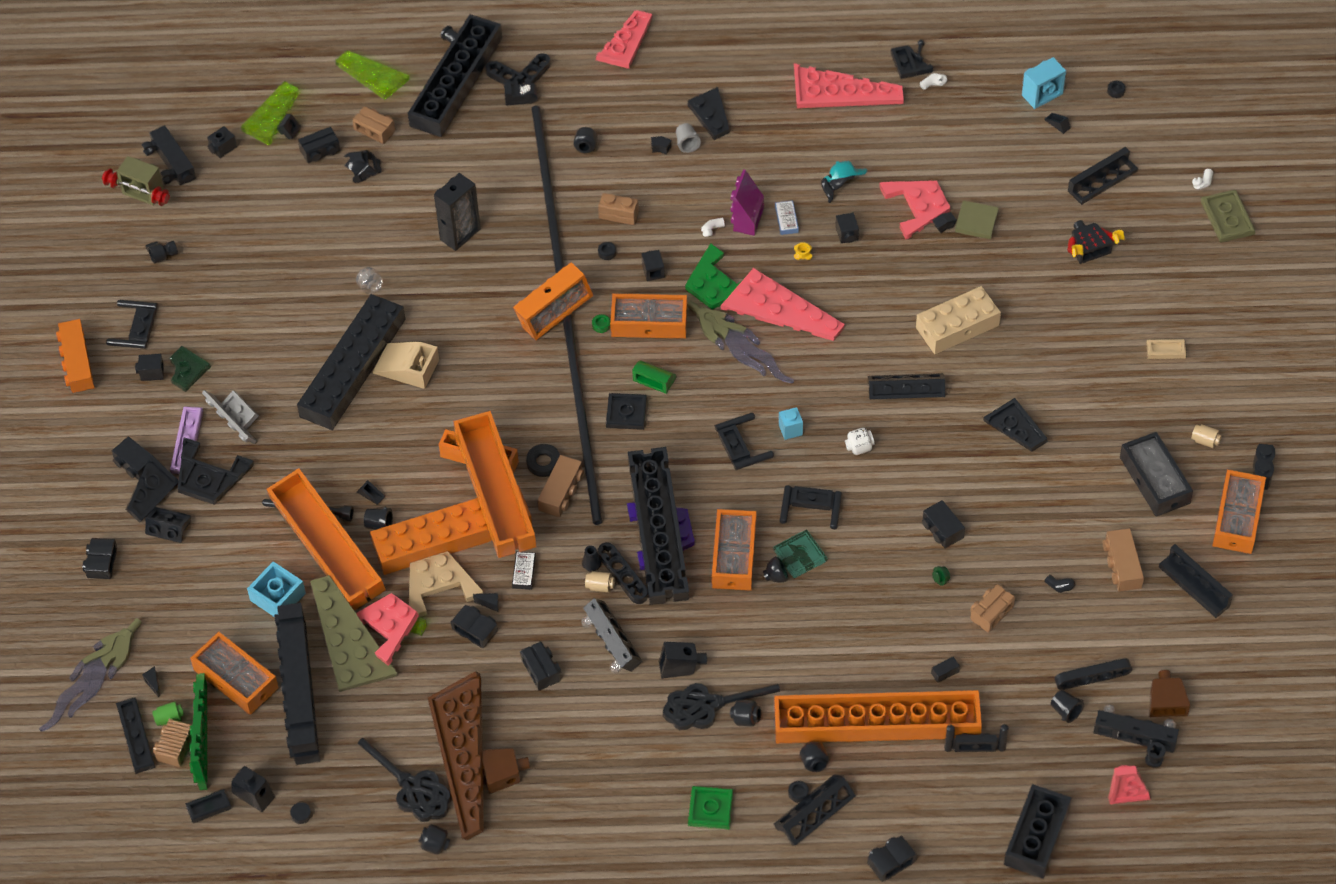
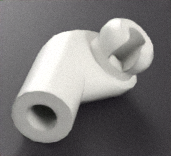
M931 74L920 82V86L924 90L931 85L942 86L947 82V77L943 74Z
M1206 169L1202 179L1198 177V180L1194 178L1192 181L1194 188L1201 190L1210 186L1213 171Z
M723 218L707 221L701 228L703 236H712V229L724 227Z

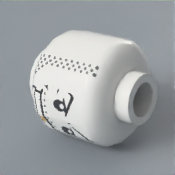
M865 428L850 431L847 435L848 439L845 440L847 450H852L855 455L869 452L872 450V445H875L871 431H867Z

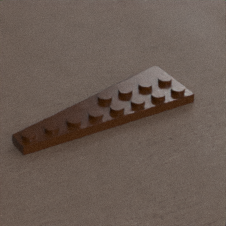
M477 671L428 697L462 839L469 840L484 832L481 675Z

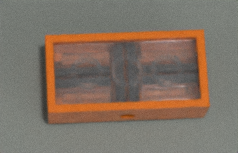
M571 262L540 287L533 290L531 294L519 301L513 308L523 329L536 341L589 300L593 293L585 275Z
M612 294L611 337L686 339L687 295Z
M1227 469L1212 546L1252 554L1266 477Z
M717 509L712 588L752 589L756 511Z
M217 632L190 658L194 671L205 673L206 680L249 715L279 688L274 674L220 632Z

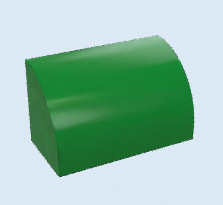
M642 360L638 361L632 369L633 381L667 394L677 378L676 374Z

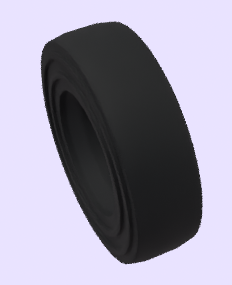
M538 444L527 453V467L536 476H550L560 457V453L550 444ZM541 455H547L551 458V462L548 465L542 466L536 462V459Z

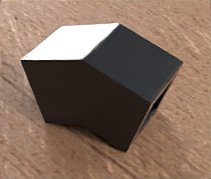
M663 136L651 137L652 153L661 152L667 155L672 148V140Z
M949 212L939 215L932 221L938 231L942 233L947 229L953 228L957 219Z

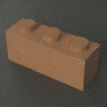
M560 455L537 500L539 511L560 518L563 511L567 510L569 499L571 496H574L577 489L576 485L584 476L581 461Z
M1130 528L1108 531L1106 539L1103 540L1104 551H1108L1107 562L1109 568L1113 570V584L1117 585L1118 592L1142 589L1144 577Z

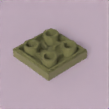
M963 200L955 232L991 239L999 207Z

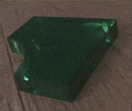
M183 346L169 358L170 362L175 366V374L171 378V382L185 392L211 367L210 363Z

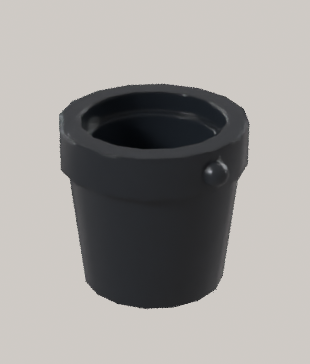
M389 507L372 508L365 511V528L377 530L390 526L393 523V511Z
M1060 690L1054 695L1050 705L1062 716V721L1071 723L1081 714L1084 708V700H1080L1068 692Z

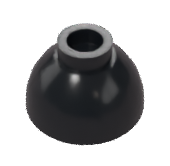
M777 556L773 557L768 562L766 570H763L765 579L776 583L788 581V573L782 560Z

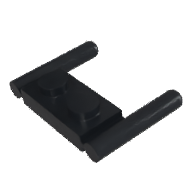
M118 300V307L136 308L129 340L108 338L106 344L108 346L146 349L158 304Z
M748 413L714 425L735 470L774 457L773 451L751 457L737 428V425L754 420V413Z
M786 485L784 487L779 521L781 524L787 523L790 505L792 507L828 511L832 509L830 528L835 530L838 528L842 492L798 486L793 488Z
M950 724L946 727L944 750L946 752H951L952 749L955 752H996V749H998L1000 752H1003L1006 749L1009 727L1006 724H1002L999 737L989 733L980 735L963 733L955 735L954 738L955 727Z

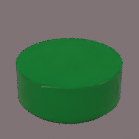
M604 314L596 315L592 319L593 330L598 333L607 332L611 327L610 318Z

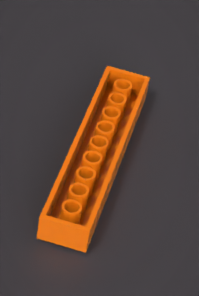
M979 690L774 696L776 743L945 739L946 727L950 724L955 727L954 738L955 735L963 733L970 735L981 734Z

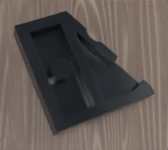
M908 45L891 48V56L900 79L933 73V66L931 64L927 65L923 61V57L915 53Z

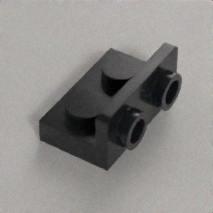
M154 507L145 518V534L181 543L183 541V531L191 522V515Z

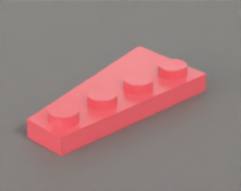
M635 10L623 24V28L614 34V38L606 43L603 51L596 55V61L629 69L651 23L652 14Z

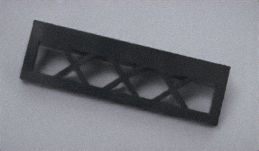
M1124 147L1069 180L1068 192L1082 205L1138 172V167L1129 160L1130 150ZM1125 164L1130 168L1128 171L1119 170ZM1108 174L1117 175L1115 179H1106ZM1095 182L1103 183L1099 188L1091 187ZM1089 191V194L1082 198L1078 192Z
M943 373L868 376L869 400L945 397V377Z
M1174 544L1170 549L1169 556L1159 563V568L1210 614L1217 618L1230 607L1233 594Z
M834 774L778 819L774 826L778 831L784 832L791 844L796 846L856 795L844 776ZM844 787L848 795L842 800L837 799L838 790ZM826 800H832L830 810L822 812L823 803ZM814 812L816 813L815 822L812 825L807 824L808 815ZM795 825H801L800 834L795 838L790 830Z

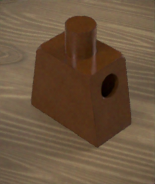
M1169 670L1159 671V679H1153L1151 684L1149 717L1188 716L1190 702L1182 679L1171 678Z
M512 748L482 750L483 768L489 794L518 784L520 782L519 771L530 769L528 757L516 759L514 749Z

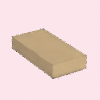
M1185 339L1147 340L1146 342L1148 359L1186 358Z

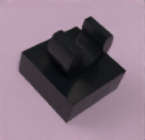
M286 114L277 130L280 134H284L287 139H293L301 125L292 114Z

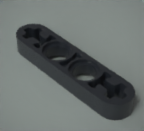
M609 542L599 545L598 555L601 562L612 576L615 577V580L630 600L635 604L646 602L648 598L646 586L616 547ZM603 551H610L611 559L607 553H603ZM614 563H621L623 567L616 570L612 568V565ZM625 577H632L633 582L624 583L623 579ZM635 587L639 594L642 593V596L635 595Z
M1123 658L1062 672L1056 675L1054 680L1059 690H1066L1122 677L1131 673L1133 669L1129 659Z

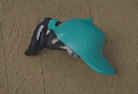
M848 160L837 161L830 169L829 175L821 180V186L828 198V203L832 202L835 190L843 186L848 179H853L857 175L867 173V168L856 169Z

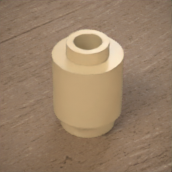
M1201 424V426H1195L1191 439L1195 440L1196 443L1214 448L1215 445H1219L1222 435L1219 434V430Z
M592 571L586 574L585 588L590 589V591L609 593L611 589H614L615 577H612L611 573Z

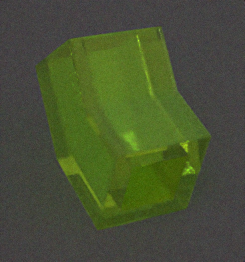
M418 617L410 632L422 636L427 627L426 620Z

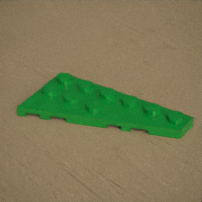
M205 673L196 674V682H193L195 699H193L194 714L193 725H190V736L192 737V742L190 743V772L193 774L194 783L198 784L199 791L208 790V698Z

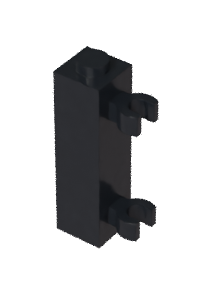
M164 125L149 132L151 141H146L141 145L146 156L157 151L168 169L160 172L163 182L169 184L173 179H176L181 186L196 179L194 167L167 127Z

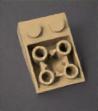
M423 342L387 343L373 370V374L425 389L439 362L438 347Z

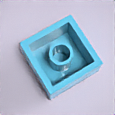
M1054 57L1041 62V64L1034 68H1029L1024 72L1022 96L1036 109L1062 95L1066 70Z
M274 561L247 588L250 601L272 616L278 614L277 606L297 603L306 594L303 581Z

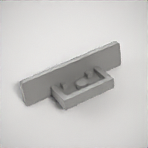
M204 390L202 392L206 397L205 401L210 406L217 408L216 413L229 421L227 425L234 431L237 430L240 433L238 436L247 443L249 441L253 444L257 442L247 429L259 415L237 392L233 390L222 403L208 391Z

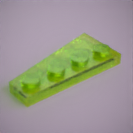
M348 50L335 60L338 67L384 100L410 80L409 75Z
M284 81L241 126V130L270 146L274 134L276 135L278 132L277 127L299 94L298 88Z

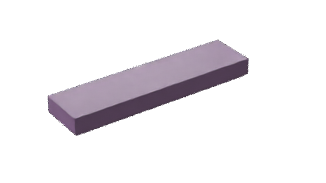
M183 407L170 467L171 473L179 474L183 438L194 441L198 439L203 415L202 408Z

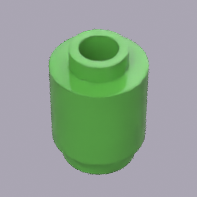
M176 701L159 706L157 710L152 711L157 726L167 725L168 719L181 721V716H184L181 704L177 705Z

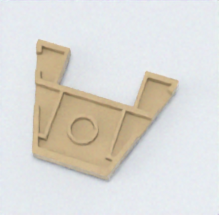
M448 551L410 563L409 606L417 611L419 617L427 615L422 600L423 597L461 586L467 602L473 600V594H483L481 588Z

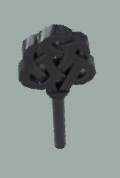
M694 683L689 685L684 691H674L667 697L668 702L663 707V717L666 721L673 723L674 727L678 730H687L691 727L707 729L715 721V711L720 710L725 704L780 692L779 684L723 696L709 694L706 686Z
M364 738L358 741V744L397 778L398 784L402 787L396 797L398 807L401 810L412 812L415 818L421 822L441 819L446 816L450 802V791L439 783V778L435 772L425 770L419 772L414 777L411 773L402 772Z

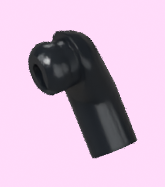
M1050 574L1044 581L1058 593L1070 591L1075 587V581L1072 578L1057 580Z

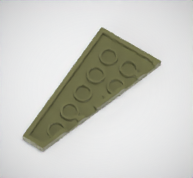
M325 576L311 580L339 692L398 676L391 664L388 666L377 658L375 652L379 649V646L332 578Z

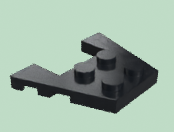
M184 437L178 493L214 505L253 467L254 461L237 455L230 471L195 460L194 458L200 448V442Z

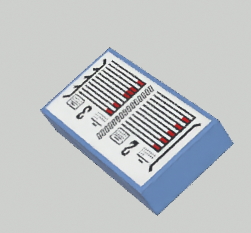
M793 201L775 203L780 235L799 233Z

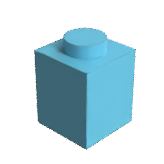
M797 407L779 412V427L784 440L803 435V421Z

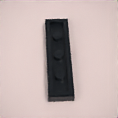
M136 697L116 703L135 773L155 768Z

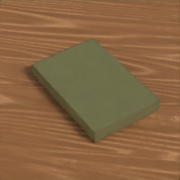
M1236 189L1201 197V203L1220 243L1255 235L1253 224Z

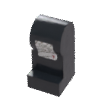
M504 82L506 106L530 104L537 101L536 84L528 82L523 85H511V82Z

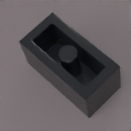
M951 657L933 666L931 674L939 683L958 673L960 665L954 657Z

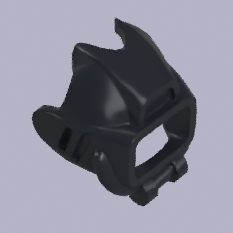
M368 150L349 152L344 155L345 158L350 157L345 167L354 173L352 178L354 183H360L370 176H375L382 172L380 167L381 160L377 159ZM368 160L373 161L374 168L369 165Z

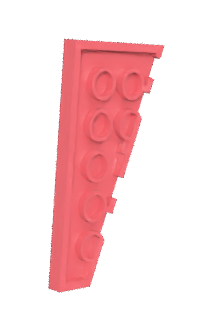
M794 63L797 108L903 104V89L901 85L882 81L875 83L867 78H863V80L856 79L853 75L829 70L825 72L818 71L815 67L810 66L809 69L800 67V64Z
M754 268L721 305V310L736 311L739 315H750L757 320L782 327L786 325L793 327V330L811 332L814 336L832 341L837 338L845 327V324Z

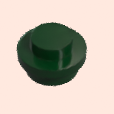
M937 566L933 570L932 577L936 583L943 586L950 580V573L946 567Z

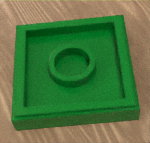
M692 786L688 826L729 829L733 789Z

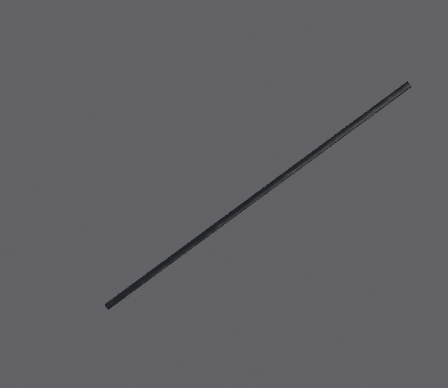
M536 105L531 110L555 272L558 273L564 267L541 110ZM569 314L563 319L592 521L594 525H600L602 523L572 316Z

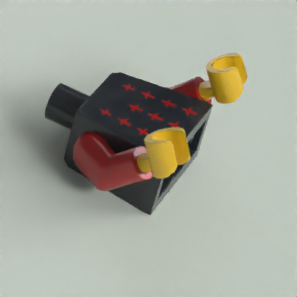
M1079 220L1073 225L1075 229L1072 231V236L1068 241L1067 251L1073 257H1077L1079 264L1111 254L1113 242L1117 244L1119 240H1125L1123 230H1116L1112 233L1102 227L1100 228L1097 223L1085 225L1082 220Z

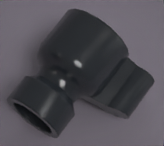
M157 241L145 245L153 264L166 260L168 255L178 254L174 241L167 242L166 245Z

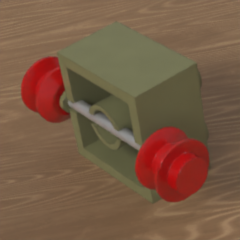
M127 156L116 172L109 168L102 175L105 186L110 184L111 188H115L120 185L122 194L154 206L158 202L159 206H164L170 199L168 189H164L159 167L154 164L145 163L138 158Z

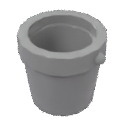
M684 123L677 127V145L680 151L690 153L700 147L701 140L692 125Z

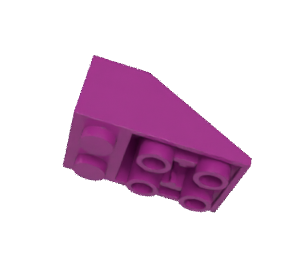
M743 169L741 176H738L736 180L737 188L731 193V201H733L731 205V212H733L731 223L733 224V231L755 236L764 210V196L748 172Z

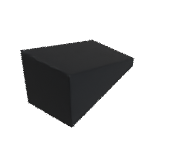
M1051 113L1045 118L1046 122L1063 134L1071 129L1068 117Z
M368 480L357 491V493L376 505L385 497Z
M498 593L473 594L474 603L498 612Z
M154 666L143 673L142 676L146 684L159 697L158 678Z

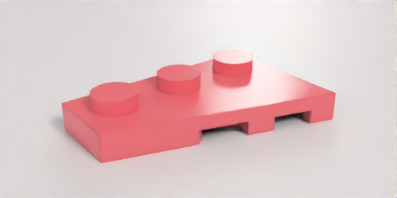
M1122 765L1114 769L1109 792L1110 804L1151 800L1149 791L1136 766Z

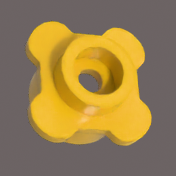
M802 242L794 246L796 251L794 258L796 260H810L812 258L811 245Z

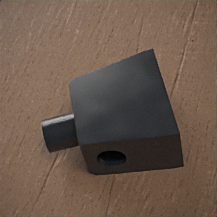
M664 642L659 658L661 679L694 674L696 665L707 664V653H697L694 643Z
M243 766L231 781L232 794L262 813L275 798L268 781L246 766Z

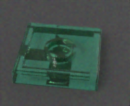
M807 529L773 546L774 552L782 560L793 578L827 562V556Z

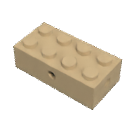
M980 286L917 314L916 329L933 353L937 354L999 326L1001 312L983 287Z

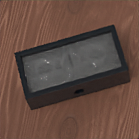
M460 172L434 194L440 240L454 251H457L481 230L476 184Z
M1157 432L1122 444L1120 459L1156 517L1191 504L1193 490Z

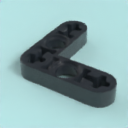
M540 53L520 73L498 61H489L485 68L488 77L503 85L504 82H511V85H523L524 82L535 84L550 68L551 63L549 55ZM530 71L537 72L535 75L528 74V72ZM505 75L512 76L510 79L503 78Z

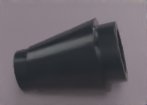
M587 546L585 548L582 559V566L589 572L596 571L601 566V559L594 546Z

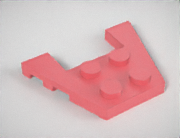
M937 181L880 183V189L885 199L903 194L915 216V219L900 223V229L905 239L912 237V234L916 231L920 232L923 230L924 226L930 222L933 223L932 220L939 215L950 212V206Z
M392 593L356 613L363 625L368 624L387 639L375 652V655L388 666L393 661L392 656L394 653L399 651L404 636H408L419 617L417 611Z

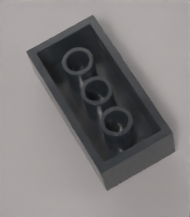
M1034 784L1031 785L1005 853V866L1044 879L1070 810L1072 797Z

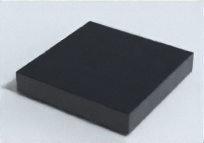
M609 393L606 428L644 430L647 395Z

